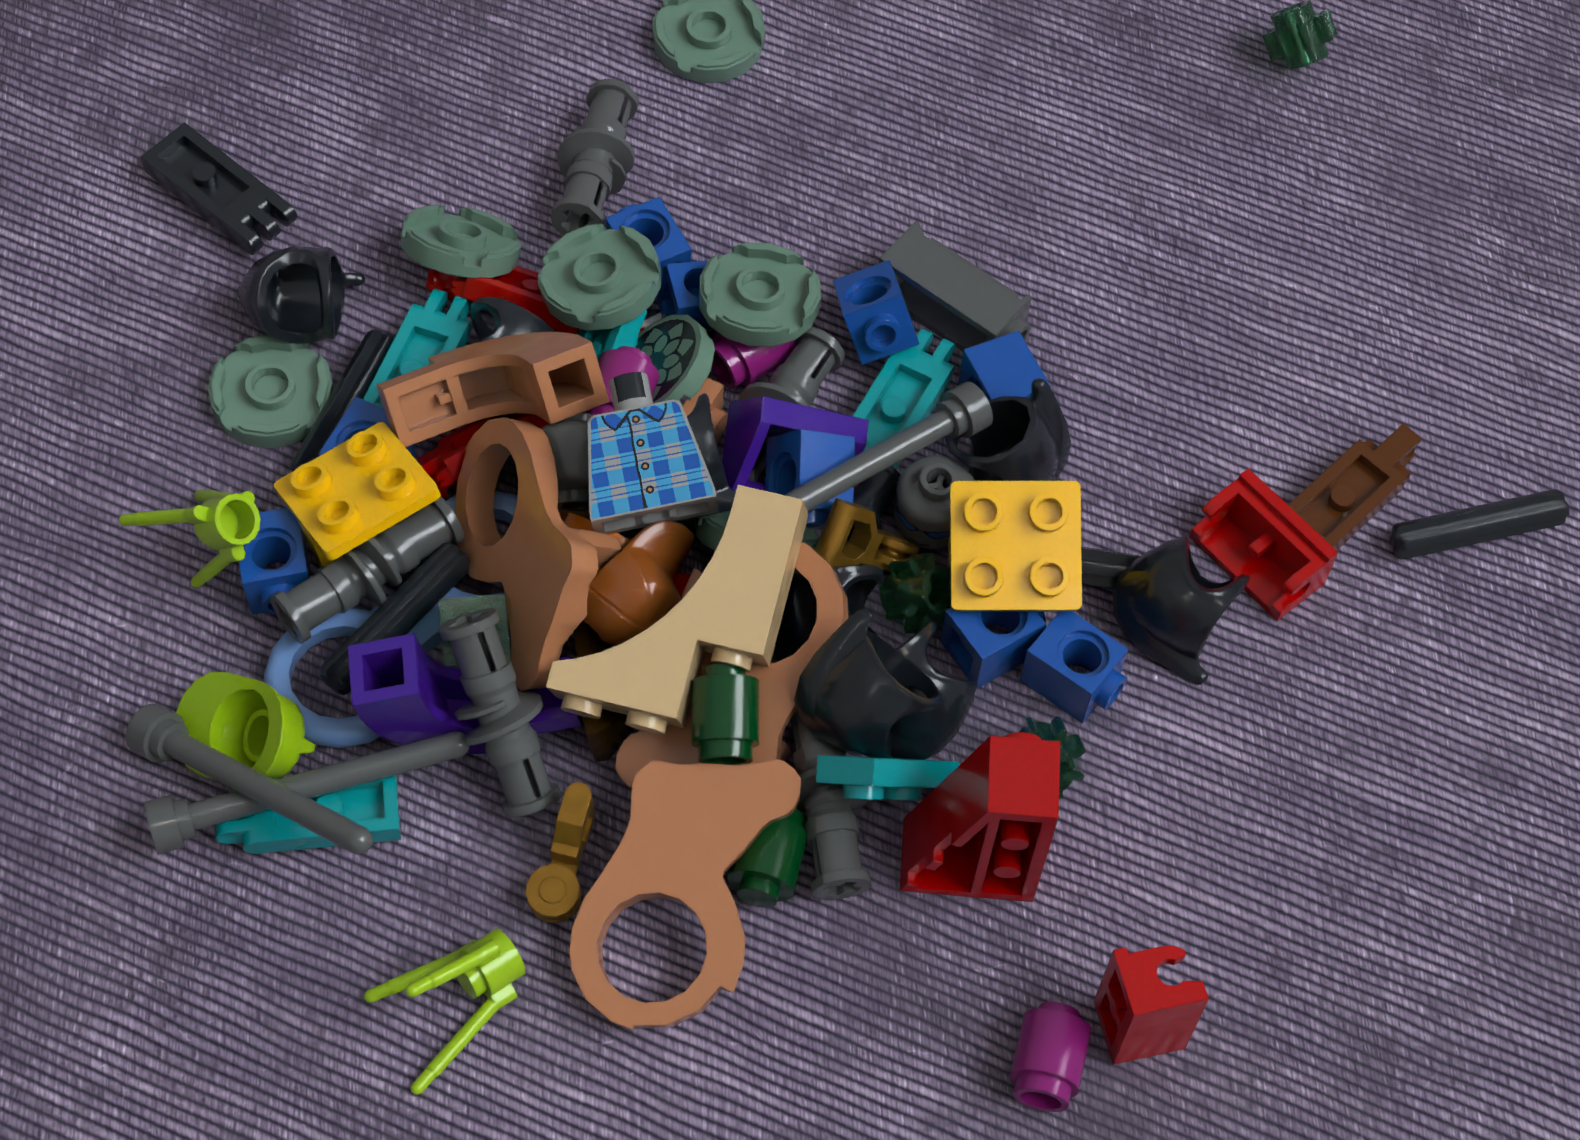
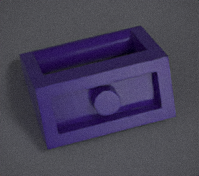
M765 396L729 401L722 458L728 485L734 490L737 489V485L765 491V483L751 481L748 478L766 435L776 436L804 429L855 437V457L862 453L866 447L869 420Z

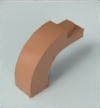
M565 332L525 333L473 343L429 357L430 365L376 385L390 429L405 447L462 425L493 416L527 413L536 415L549 424H554L610 402L592 342L582 336Z

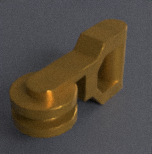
M835 498L814 551L832 567L859 565L862 563L896 572L897 569L911 570L913 563L905 558V554L917 555L920 547L900 536L878 530L875 512L859 504ZM854 523L853 533L850 537L849 542L845 545L847 537Z
M582 782L570 784L564 793L550 850L551 864L539 867L531 874L526 884V897L531 911L538 919L547 923H560L568 920L577 912L581 904L582 893L576 874L595 819V808L591 790Z

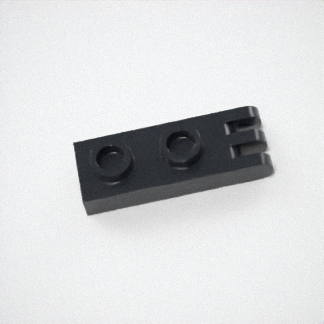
M185 122L141 156L143 169L148 175L250 255H254L263 247L261 239L252 229L265 239L271 241L280 234V228L272 217L287 227L298 219L296 211L287 201Z

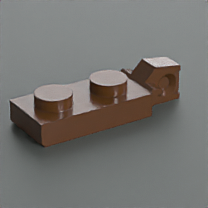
M1403 423L1379 446L1370 439L1365 442L1359 439L1288 505L1333 548L1338 550L1402 490L1411 475V472L1404 467L1415 457V448L1422 441V438Z

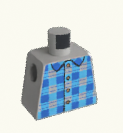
M643 372L626 373L610 379L609 387L614 411L593 415L588 418L589 514L594 531L608 535L647 527L658 521H677L719 512L715 486L680 400L672 399L653 403L648 375Z

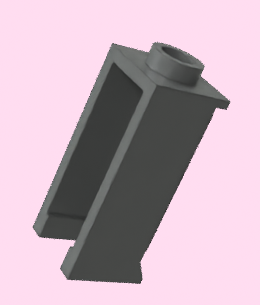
M915 221L879 258V263L887 260L891 261L910 317L941 338L955 343V347L962 352L966 348L1018 330L1023 339H1027L1031 330V325L1027 323L1032 297L1026 294L1021 300L1016 292L934 238H927L919 222Z

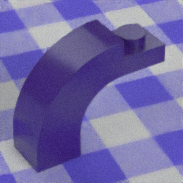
M414 633L348 646L352 707L364 724L373 732L390 741L405 745L453 731H460L467 735L480 725L478 719L457 720L454 714L459 708L471 703V699L465 694L460 681L462 675L460 669L442 665L431 659L423 650ZM570 656L559 658V660L571 659ZM547 688L527 690L540 694L544 705L540 713L529 721L530 726L537 734L582 726L581 716L562 710L563 699L554 696ZM486 742L470 745L466 754H485Z

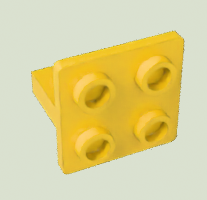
M378 422L368 429L356 433L347 441L312 461L302 464L293 472L274 483L278 496L297 519L320 567L328 562L340 559L345 553L435 502L441 496L437 484L384 422Z
M954 481L951 484L948 568H951V608L954 611H1077L1081 608V486L1079 482Z

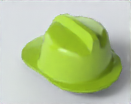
M209 672L196 679L186 690L176 711V714L182 717L189 736L271 779H280L288 774L297 763L300 754L312 753L315 750L316 745L304 738V717L298 705L288 697L278 693L276 689L266 682L229 672ZM186 765L187 768H189L190 770L194 771V772L197 773L198 775L203 776V777H206V778H209V779H212V778H210L209 776H207V775H205V774H203V773H201V772L195 770L194 768H192V767Z

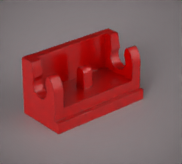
M1249 468L1202 508L1201 511L1207 516L1191 529L1189 538L1232 579L1241 574L1249 575L1250 580L1244 590L1276 621H1279L1326 583L1338 554L1335 548Z
M1161 946L1128 953L1127 947L1113 950L1093 1001L1113 1065L1186 1048L1209 1000L1203 981H1182L1178 985L1170 986L1164 984L1157 975V969L1165 964L1175 965L1182 962L1186 955L1184 949L1176 946Z

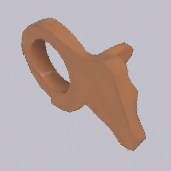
M505 417L491 419L473 434L465 448L466 454L457 480L455 515L462 526L465 540L456 546L465 552L470 559L467 573L470 578L487 583L501 582L504 587L512 644L510 660L516 673V686L520 691L546 688L552 662L559 660L564 643L587 616L589 586L596 576L598 568L604 567L615 555L622 551V548L616 537L595 531L570 528L562 521L558 512V479L555 458L548 436L542 429L529 422ZM512 455L518 476L517 505L513 520L504 537L501 538L496 529L494 516L495 488L504 463Z
M801 542L794 573L803 575L809 581L817 599V618L809 639L795 654L776 663H770V667L752 663L750 672H746L747 676L759 679V745L753 748V761L748 764L762 763L773 759L785 762L788 760L791 750L782 740V735L788 722L797 711L794 697L799 676L815 652L848 619V598L838 575L827 561L808 544ZM696 568L691 573L683 591L682 599L702 574ZM705 652L699 677L705 676V667L713 664L711 663L713 653ZM692 704L685 729L667 725L664 735L639 731L629 735L623 741L617 753L615 770L628 786L632 787L635 773L650 761H664L673 764L700 763L698 761V748L692 746Z
M778 759L746 765L673 764L664 761H650L635 773L631 790L630 820L626 832L601 875L582 901L572 926L569 947L571 970L585 999L611 1022L630 1029L672 1028L702 1013L721 990L734 993L744 965L745 934L735 901L723 876L750 847L762 830L773 822L787 818L795 811L800 799L801 777L792 766ZM664 898L685 905L698 917L705 931L707 954L699 976L686 991L667 1001L644 1003L623 996L612 986L603 967L602 946L609 926L624 909L642 900Z

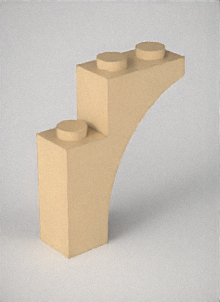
M737 485L731 512L715 553L700 578L679 603L648 629L622 644L584 657L552 662L546 688L557 698L563 699L561 709L593 719H600L602 709L626 714L625 724L627 726L664 735L667 725L684 729L686 727L692 704V679L699 677L705 652L713 653L711 663L713 664L726 663L744 669L746 672H750L752 663L770 667L809 515L803 499Z

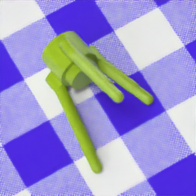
M199 489L195 492L194 497L197 501L204 502L202 505L182 509L122 514L119 517V523L125 527L179 523L194 524V531L199 540L209 548L219 550V554L191 578L190 583L192 587L200 588L230 563L243 560L245 558L243 545L250 543L257 536L260 530L261 518L259 510L254 504V494L251 491L229 493Z
M495 928L480 939H473L455 952L387 980V982L365 992L364 999L368 1003L376 1002L405 990L407 996L413 998L457 978L466 993L473 999L482 994L488 998L412 1083L411 1092L414 1095L423 1093L500 1008L517 998V993L511 983L526 974L525 966L514 944L500 929Z

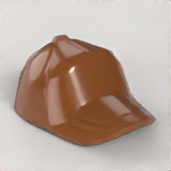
M663 520L654 522L643 528L622 551L615 555L600 570L589 586L587 616L583 620L599 635V639L614 646L622 644L648 629L682 600L673 581V576L694 543L693 533L685 525L676 521Z

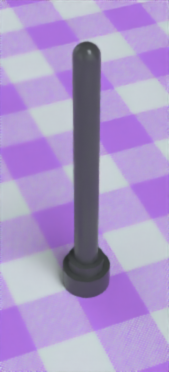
M964 382L943 394L941 403L936 405L934 414L785 495L803 499L807 511H810L947 435L952 438L958 436L969 438L986 429L993 421L990 403L977 385L972 382Z
M148 704L140 708L131 718L126 730V742L128 747L140 756L155 763L177 759L351 853L363 854L372 846V834L367 828L189 736L182 717L159 704Z
M453 731L275 781L311 799L462 757L468 752L470 745H466V735L464 733ZM237 791L188 804L187 798L173 801L171 795L144 802L150 832L158 855L184 848V840L197 837L196 830L271 810Z

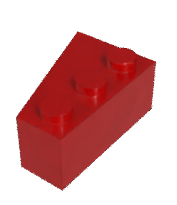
M1015 732L1003 737L990 736L903 818L900 891L1033 902L1059 818L1060 741L1042 740L1039 736L1026 732Z

